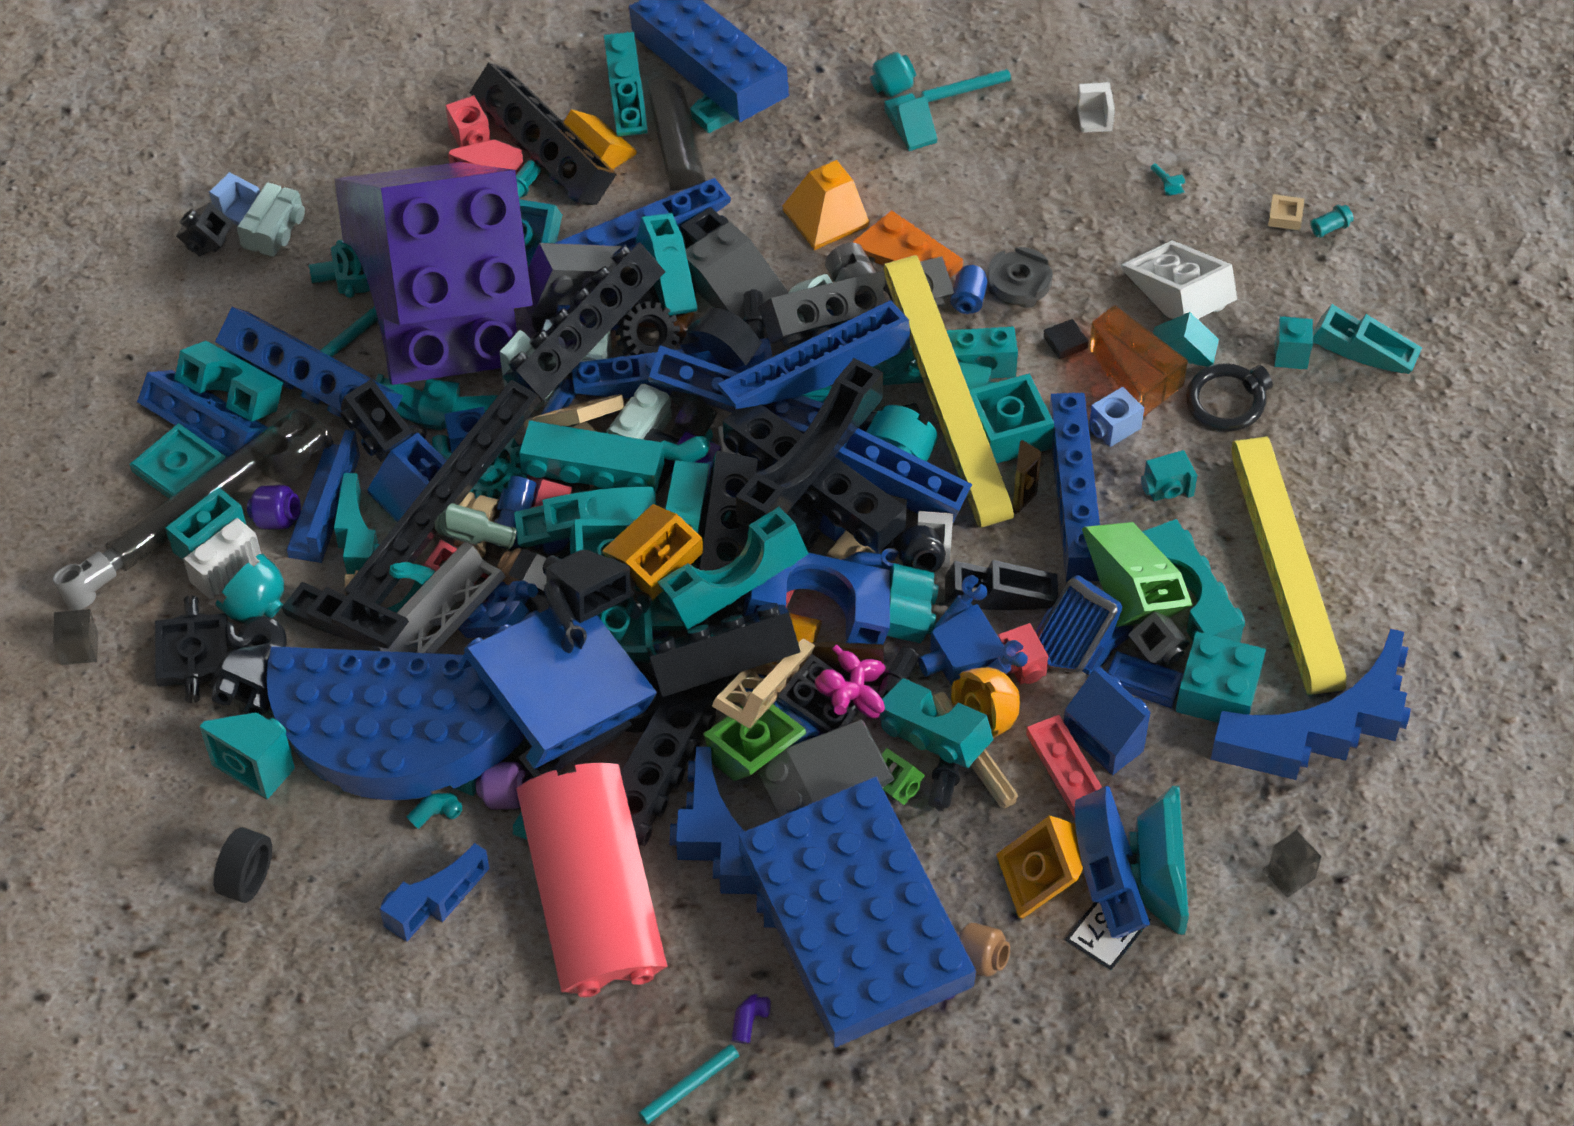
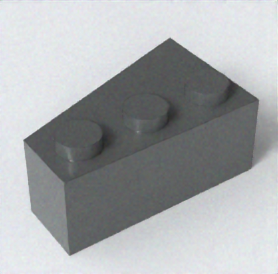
M539 243L528 267L533 306L525 308L530 318L539 317L546 313H557L558 304L571 306L573 304L570 300L571 297L583 287L588 289L593 283L590 279L593 274L603 266L608 268L614 262L611 256L622 246ZM620 274L621 280L626 284L625 277ZM600 294L601 301L606 302L605 298Z

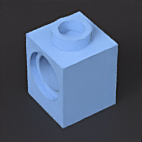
M1121 387L1091 405L1090 429L1097 438H1102L1111 447L1141 429L1144 407L1124 387Z

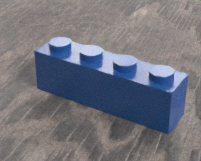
M859 428L835 455L836 458L900 502L907 509L917 514L919 511L953 514V523L972 486L971 483Z

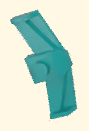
M378 373L376 378L377 382L403 395L396 410L401 418L420 424L428 429H446L444 414L483 406L486 412L498 397V395L459 397L461 392L460 385L455 382L427 379L423 391L404 384L392 385L389 383V379Z

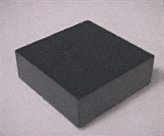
M1073 318L1044 329L1043 337L1059 360L1088 348L1089 340Z

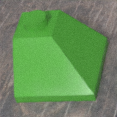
M772 704L750 729L727 716L705 732L704 738L707 747H711L712 764L733 781L750 776L804 736L806 730Z

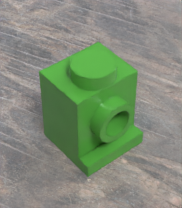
M886 748L882 756L888 768H890L893 762L897 766L891 773L895 780L884 786L883 790L905 805L909 798L918 793L921 781L925 775L916 769L915 766Z

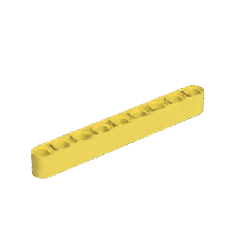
M917 255L885 263L883 269L894 304L909 319L910 347L959 478L972 484L967 494V499L979 528L1013 519L1014 513L1010 497Z
M1267 436L1233 441L1231 448L1233 464L1305 691L1308 695L1345 690L1346 672L1271 442Z

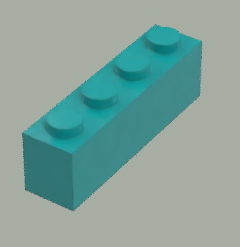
M530 420L519 453L521 473L529 474L532 477L559 479L567 483L594 485L602 489L653 487L655 496L664 466V443Z

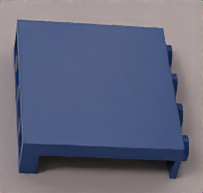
M550 607L541 613L537 610L529 613L520 623L513 626L506 624L484 640L482 638L474 639L464 648L465 653L458 665L459 670L462 671L473 666L532 745L526 759L534 769L642 714L647 710L657 693L598 615L582 623L573 621L574 625L580 626L586 631L587 638L582 649L578 646L577 641L572 639L574 648L571 653H567L562 649L561 640L566 632L563 626H558Z

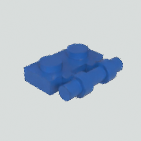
M524 580L513 581L509 585L502 581L488 595L487 601L481 603L458 629L466 638H483L492 636L500 627L506 624L513 626L520 623L529 611L525 603L530 597L537 595V586Z

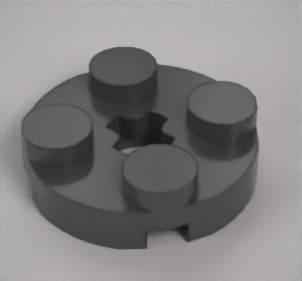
M1016 247L1015 252L1005 254L1004 250L996 254L989 263L988 289L993 296H997L1003 301L1019 304L1024 308H1030L1036 304L1037 300L1042 299L1049 292L1052 285L1053 272L1048 266L1047 258L1034 249ZM1020 273L1025 274V278L1019 279L1013 276H1018Z

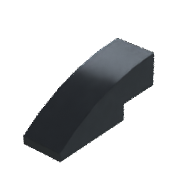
M992 560L988 567L954 561L945 575L946 605H951L958 595L963 596L965 594L962 590V582L970 575L978 578V583L974 585L972 592L981 584L987 588L985 598L978 601L973 599L971 602L972 606L978 604L980 609L1027 610L1053 607L1058 599V574Z

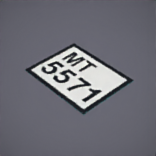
M1094 902L1064 940L1112 970L1144 928L1119 939L1111 938L1099 902Z

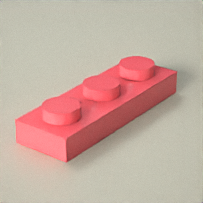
M1056 715L1028 726L1026 736L1075 818V800L1102 788L1062 718L1060 715Z

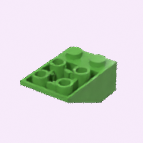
M1134 522L1082 528L1103 591L1118 600L1122 605V611L1116 627L1141 624L1154 611L1170 618L1192 606L1181 572Z

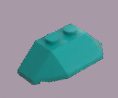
M1171 786L1137 817L1135 832L1128 833V842L1132 854H1135L1136 863L1131 864L1130 867L1144 907L1176 934L1185 935L1189 919L1180 786Z

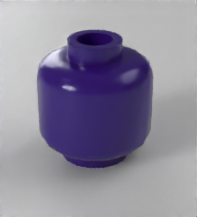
M285 485L260 486L255 489L247 502L248 516L252 518L254 524L259 529L263 530L288 529L299 518L301 512V503L298 495L289 486Z

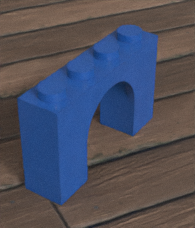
M809 553L793 566L787 567L768 579L764 584L744 594L743 617L757 613L758 607L768 603L784 604L786 607L787 592L791 590L810 589L821 592L836 601L845 614L846 643L883 645L890 629V570Z

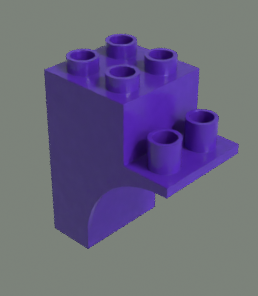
M456 162L335 178L343 243L350 245L355 251L370 287L384 345L389 383L395 385L502 368L500 351L517 333L514 308L533 306L515 170Z

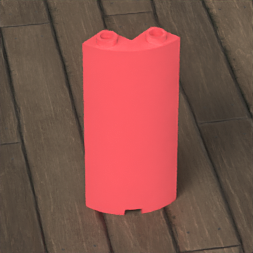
M612 763L575 765L576 772L565 773L558 776L557 770H553L539 775L516 788L561 992L575 993L583 998L597 995L603 986L614 979L631 981L634 985L648 983L654 979L655 974L667 967L619 764Z

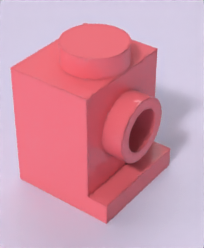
M1030 623L998 634L1004 646L1011 640H1017L1023 645V649L1017 653L1023 652L1028 656L1025 666L1016 667L1011 665V671H1009L1010 674H1015L1020 685L1035 683L1046 676L1048 654Z

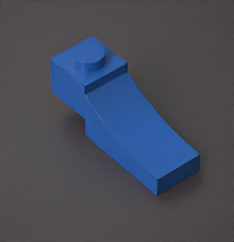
M474 843L455 862L435 875L411 885L403 881L395 891H390L381 903L379 909L383 926L407 942L430 915L443 923L489 870L486 850Z

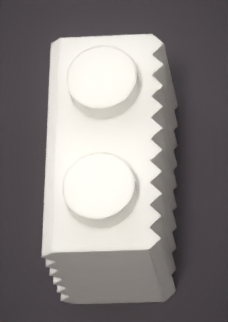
M235 518L184 557L183 561L187 569L189 581L209 599H214V595L219 594L220 590L225 588L245 564L249 562L252 566H255L257 562H260L255 556L261 554L256 533L239 518Z

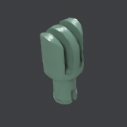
M453 503L439 514L435 521V529L439 534L474 546L481 543V541H485L510 549L516 538L517 531L515 527H508L488 521L485 512Z

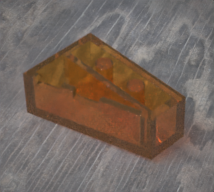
M1116 305L1092 322L1089 349L1108 377L1112 376L1119 388L1124 387L1144 407L1143 418L1184 386L1188 360Z

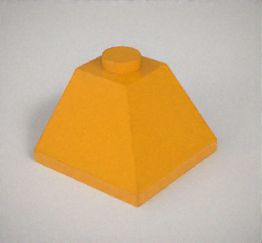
M837 160L810 171L782 205L784 213L814 250L869 226V220L854 181Z
M1050 815L996 854L1019 918H1025L1076 882L1083 870L1077 841L1076 824Z

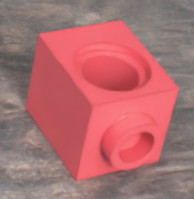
M475 96L445 105L448 127L459 147L491 140L488 119Z

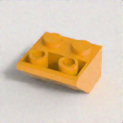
M652 504L602 550V554L607 558L617 559L621 563L630 566V576L637 587L649 594L651 600H653L662 592L658 581L687 563L691 565L703 554L702 537L679 515Z

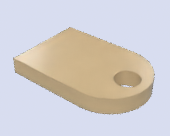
M622 394L612 395L529 418L524 422L527 430L530 420L568 426L621 410L625 405Z

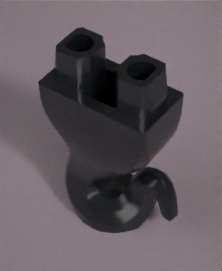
M256 616L249 618L242 625L238 636L235 634L234 625L230 622L226 624V641L234 650L224 656L213 674L209 687L213 689L212 701L226 706L230 705L233 699H237L246 703L243 709L245 714L258 713L263 716L271 706L267 690V667L271 646L286 647L287 637L284 628L278 621L269 617Z

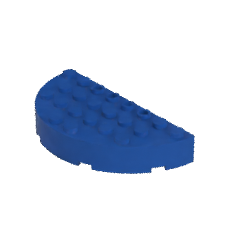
M271 646L267 667V690L275 719L285 727L287 739L301 761L325 782L329 781L340 786L343 791L350 794L381 800H407L432 795L431 791L450 785L454 789L476 779L487 769L500 763L525 739L521 730L473 666L462 671L459 670L458 665L463 655Z

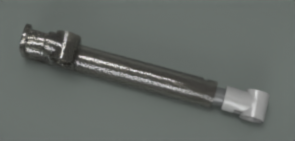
M294 409L125 529L120 533V536H116L105 544L107 550L104 553L98 551L81 564H69L60 568L54 574L53 582L67 608L72 611L81 610L94 602L96 598L95 591L115 578L118 569L129 570L138 563V560H143L168 542L169 538L166 527L216 488L220 487L231 496L261 474L278 483H288L299 478L304 471L303 465L310 460V455L321 447L329 449L333 446L334 442L330 432L319 420L300 410Z

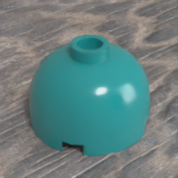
M264 554L255 556L260 562L254 567L249 562L245 564L221 592L226 596L224 602L217 600L215 603L219 610L236 622L245 623L249 618L256 616L273 618L283 606V603L279 601L284 593L283 576L277 566Z

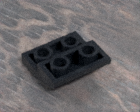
M811 654L776 700L822 732L828 733L849 725L860 711L853 704V701L850 700L845 714L838 715L834 712L832 697L825 696L818 691L815 679L822 671L835 669ZM843 676L845 682L850 681L848 678Z

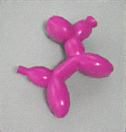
M835 645L832 650L838 655V661L842 668L850 673V681L845 682L840 673L835 670L826 669L815 679L818 691L825 696L832 697L834 712L838 715H843L847 712L849 702L852 700L857 709L865 716L874 719L878 718L880 713L885 710L884 702L879 694L869 686L864 685V682L877 680L885 671V665L881 661L866 659L860 662L855 654L843 651L838 645Z

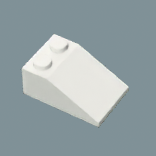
M1173 240L1121 264L1125 274L1167 317L1172 319L1191 312L1199 320V318L1211 312L1224 309L1225 305L1237 300L1232 264Z

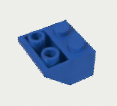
M416 433L390 450L368 487V494L398 522L447 460L419 433Z
M1098 666L1092 671L1066 707L1063 722L1074 740L1110 774L1114 775L1144 751L1150 711L1140 698H1134L1123 688L1116 676L1108 674Z

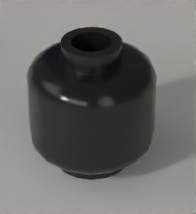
M915 525L905 530L898 539L897 551L903 566L933 573L942 567L946 551L939 534L933 528L926 525Z

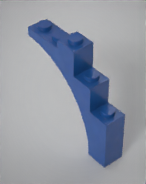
M1390 629L1384 649L1371 670L1352 688L1328 702L1307 710L1280 715H1247L1222 711L1210 760L1297 780L1299 768H1307L1311 753L1346 761L1350 747L1357 749L1361 733L1396 741L1399 728H1407L1411 708L1404 707L1407 692L1399 691L1403 676L1396 674L1397 667L1404 668L1408 653V647L1402 646L1405 632Z
M696 746V760L688 762V783H694V792H687L686 809H678L677 823H670V846H677V860L713 861V879H720V894H757L756 913H764V928H776L765 902H763L740 854L739 834L745 831L732 818L719 794L712 771L711 747Z

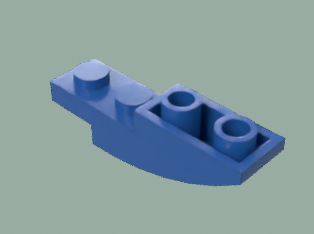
M1105 786L1075 800V824L1081 862L1092 901L1100 903L1111 938L1119 939L1149 926L1150 922L1128 858L1133 856L1110 786Z

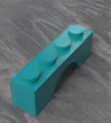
M777 507L749 525L748 540L743 551L727 566L717 570L705 571L687 563L658 581V584L672 612L688 630L696 624L703 622L707 617L723 607L732 604L755 587L764 584L768 579L787 567L793 566L809 553L796 524L780 507Z
M1177 519L1142 531L1181 572L1186 587L1194 594L1197 600V604L1190 610L1186 629L1192 641L1197 631L1241 642L1243 628L1245 627L1244 616L1239 608H1234L1224 584L1221 581H1217L1212 574L1208 559L1204 555L1201 556L1195 548L1191 533L1188 530H1184Z

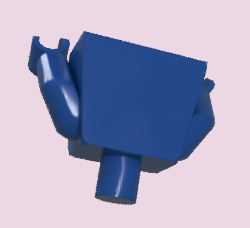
M970 575L963 580L962 590L965 594L957 596L934 626L931 632V652L918 657V663L924 676L928 677L943 671L952 685L954 681L960 679V673L973 668L991 667L1007 674L1011 671V665L1022 667L1027 664L1028 656L1023 652L1017 653L1023 649V645L1017 640H1011L1004 646L979 605L975 604L972 606L971 602L973 599L977 601L982 600L987 595V588L983 584L979 585L972 592V588L978 583L977 577Z

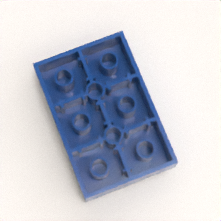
M873 777L739 834L740 854L763 902H765L768 908V912L834 1048L974 987L976 970L877 777Z

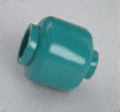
M892 52L873 63V75L869 79L876 93L883 91L887 97L892 98L910 89L914 84L913 78L917 74L906 54L902 56L898 52Z

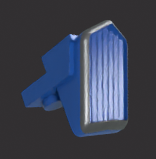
M1076 575L1071 578L1054 606L1047 610L1035 631L1048 654L1047 667L1052 670L1073 673L1083 671L1089 675L1095 668L1106 663L1111 651L1130 637L1128 634L1134 628L1132 625L1116 627L1122 611L1121 603L1081 576Z

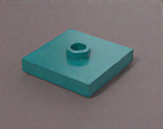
M178 423L129 465L134 474L175 502L227 465V460L223 454Z

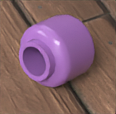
M500 762L487 769L477 778L476 791L478 796L483 799L485 805L492 810L520 808L516 788L533 778L529 770H526L520 762Z

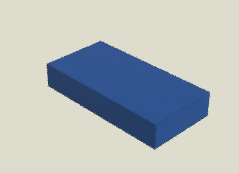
M1116 651L1107 672L1116 676L1123 688L1131 695L1172 708L1184 675L1183 673Z

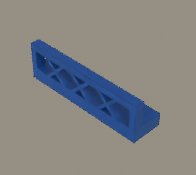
M175 371L147 372L137 402L175 426L180 423L211 447L236 463L245 462L253 440L269 438L272 429L257 420L251 422L227 409V402L208 391L198 393L175 380Z
M345 430L340 445L325 444L287 548L289 558L317 563L323 562L334 531L343 474L354 473L360 458L355 431Z

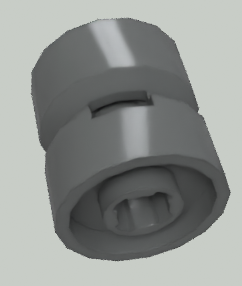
M845 243L836 247L828 254L825 260V267L834 282L876 272L872 264H870L864 249L858 243ZM854 298L856 304L861 303L857 298Z

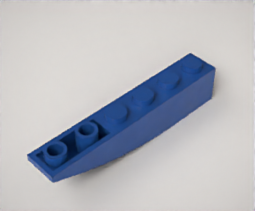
M713 178L555 243L604 246L626 245L629 248L635 245L642 217L672 213L681 232L682 224L710 207L718 212L731 202V197L716 178Z
M769 338L760 339L762 344L746 366L729 370L741 373L772 358ZM683 349L675 350V351H678V352H681V353L686 354V353L683 351ZM709 351L689 355L722 367ZM657 352L579 362L572 370L574 391L578 394L603 397L622 394L623 398L634 397V393L641 384H647L667 393L671 399L689 398L649 383V374Z

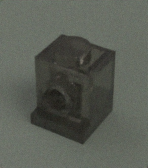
M1296 830L1274 845L1270 863L1263 868V872L1288 898L1316 879L1322 856Z

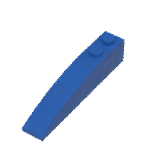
M890 300L718 383V389L735 409L786 400L833 385L835 379L853 358L873 367L910 349L909 319Z

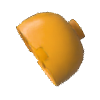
M991 667L973 668L960 673V679L954 681L951 688V701L953 705L956 706L959 702L986 714L993 738L1009 730L1016 722L1020 706L1019 691L1011 679L1002 671Z

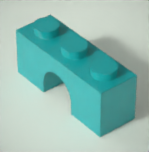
M206 340L184 348L179 353L175 380L198 393L207 390L228 392L226 408L251 422L277 412L283 382Z
M902 678L882 699L885 710L879 716L881 726L888 735L900 737L912 743L920 750L926 749L939 755L948 763L954 762L968 768L994 740L986 714L958 702L950 712L936 717L938 713L931 690L905 678Z

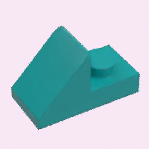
M910 93L884 101V111L908 151L937 143V134L925 96L915 98L914 94Z

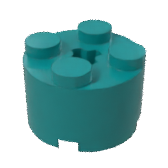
M887 405L882 411L878 410L866 431L926 462L938 442L937 431L929 421L924 425L918 420L919 413L899 405Z

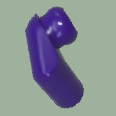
M751 994L737 1007L734 1016L732 1042L750 1044L753 1020L756 1016L764 1018L769 1016L771 1008L770 998Z

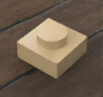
M1273 194L1268 226L1300 230L1304 198Z

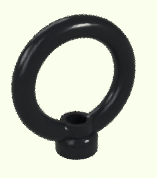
M1215 364L1202 369L1192 378L1187 388L1186 402L1192 416L1202 425L1217 431H1238L1249 427L1260 418L1266 406V391L1272 388L1273 383L1270 374L1262 365H1257L1249 370L1235 364ZM1223 376L1234 377L1241 380L1246 391L1253 395V403L1250 409L1239 417L1219 418L1208 413L1201 405L1199 399L1201 388L1214 378Z

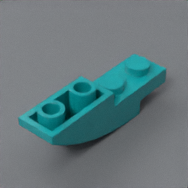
M634 32L605 34L604 45L616 135L618 137L647 134V121Z
M622 487L585 491L544 499L541 506L514 512L518 545L522 548L569 538L574 519H637L652 504L657 505L655 490L653 487Z

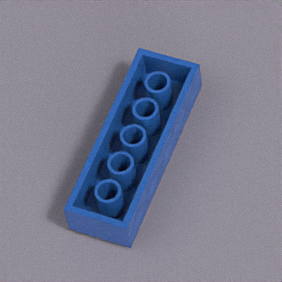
M639 0L629 6L631 28L635 38L739 123L789 97L787 67L703 0Z

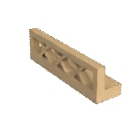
M803 638L798 643L801 653L776 660L775 662L778 665H773L770 662L742 671L715 698L712 707L750 729L776 701L795 673L799 672L810 657L815 645ZM758 674L767 676L765 678H759ZM745 688H753L754 690L746 692ZM732 702H740L743 709Z

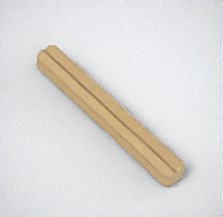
M944 692L932 695L938 713L936 717L947 714L955 707ZM985 749L971 764V767L998 805L1005 809L1017 802L1018 794Z

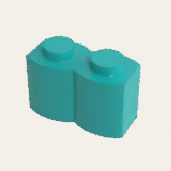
M893 563L890 569V629L887 636L921 644L926 634L931 635L936 621V614L931 613V605L935 604L939 586L934 584L933 572Z

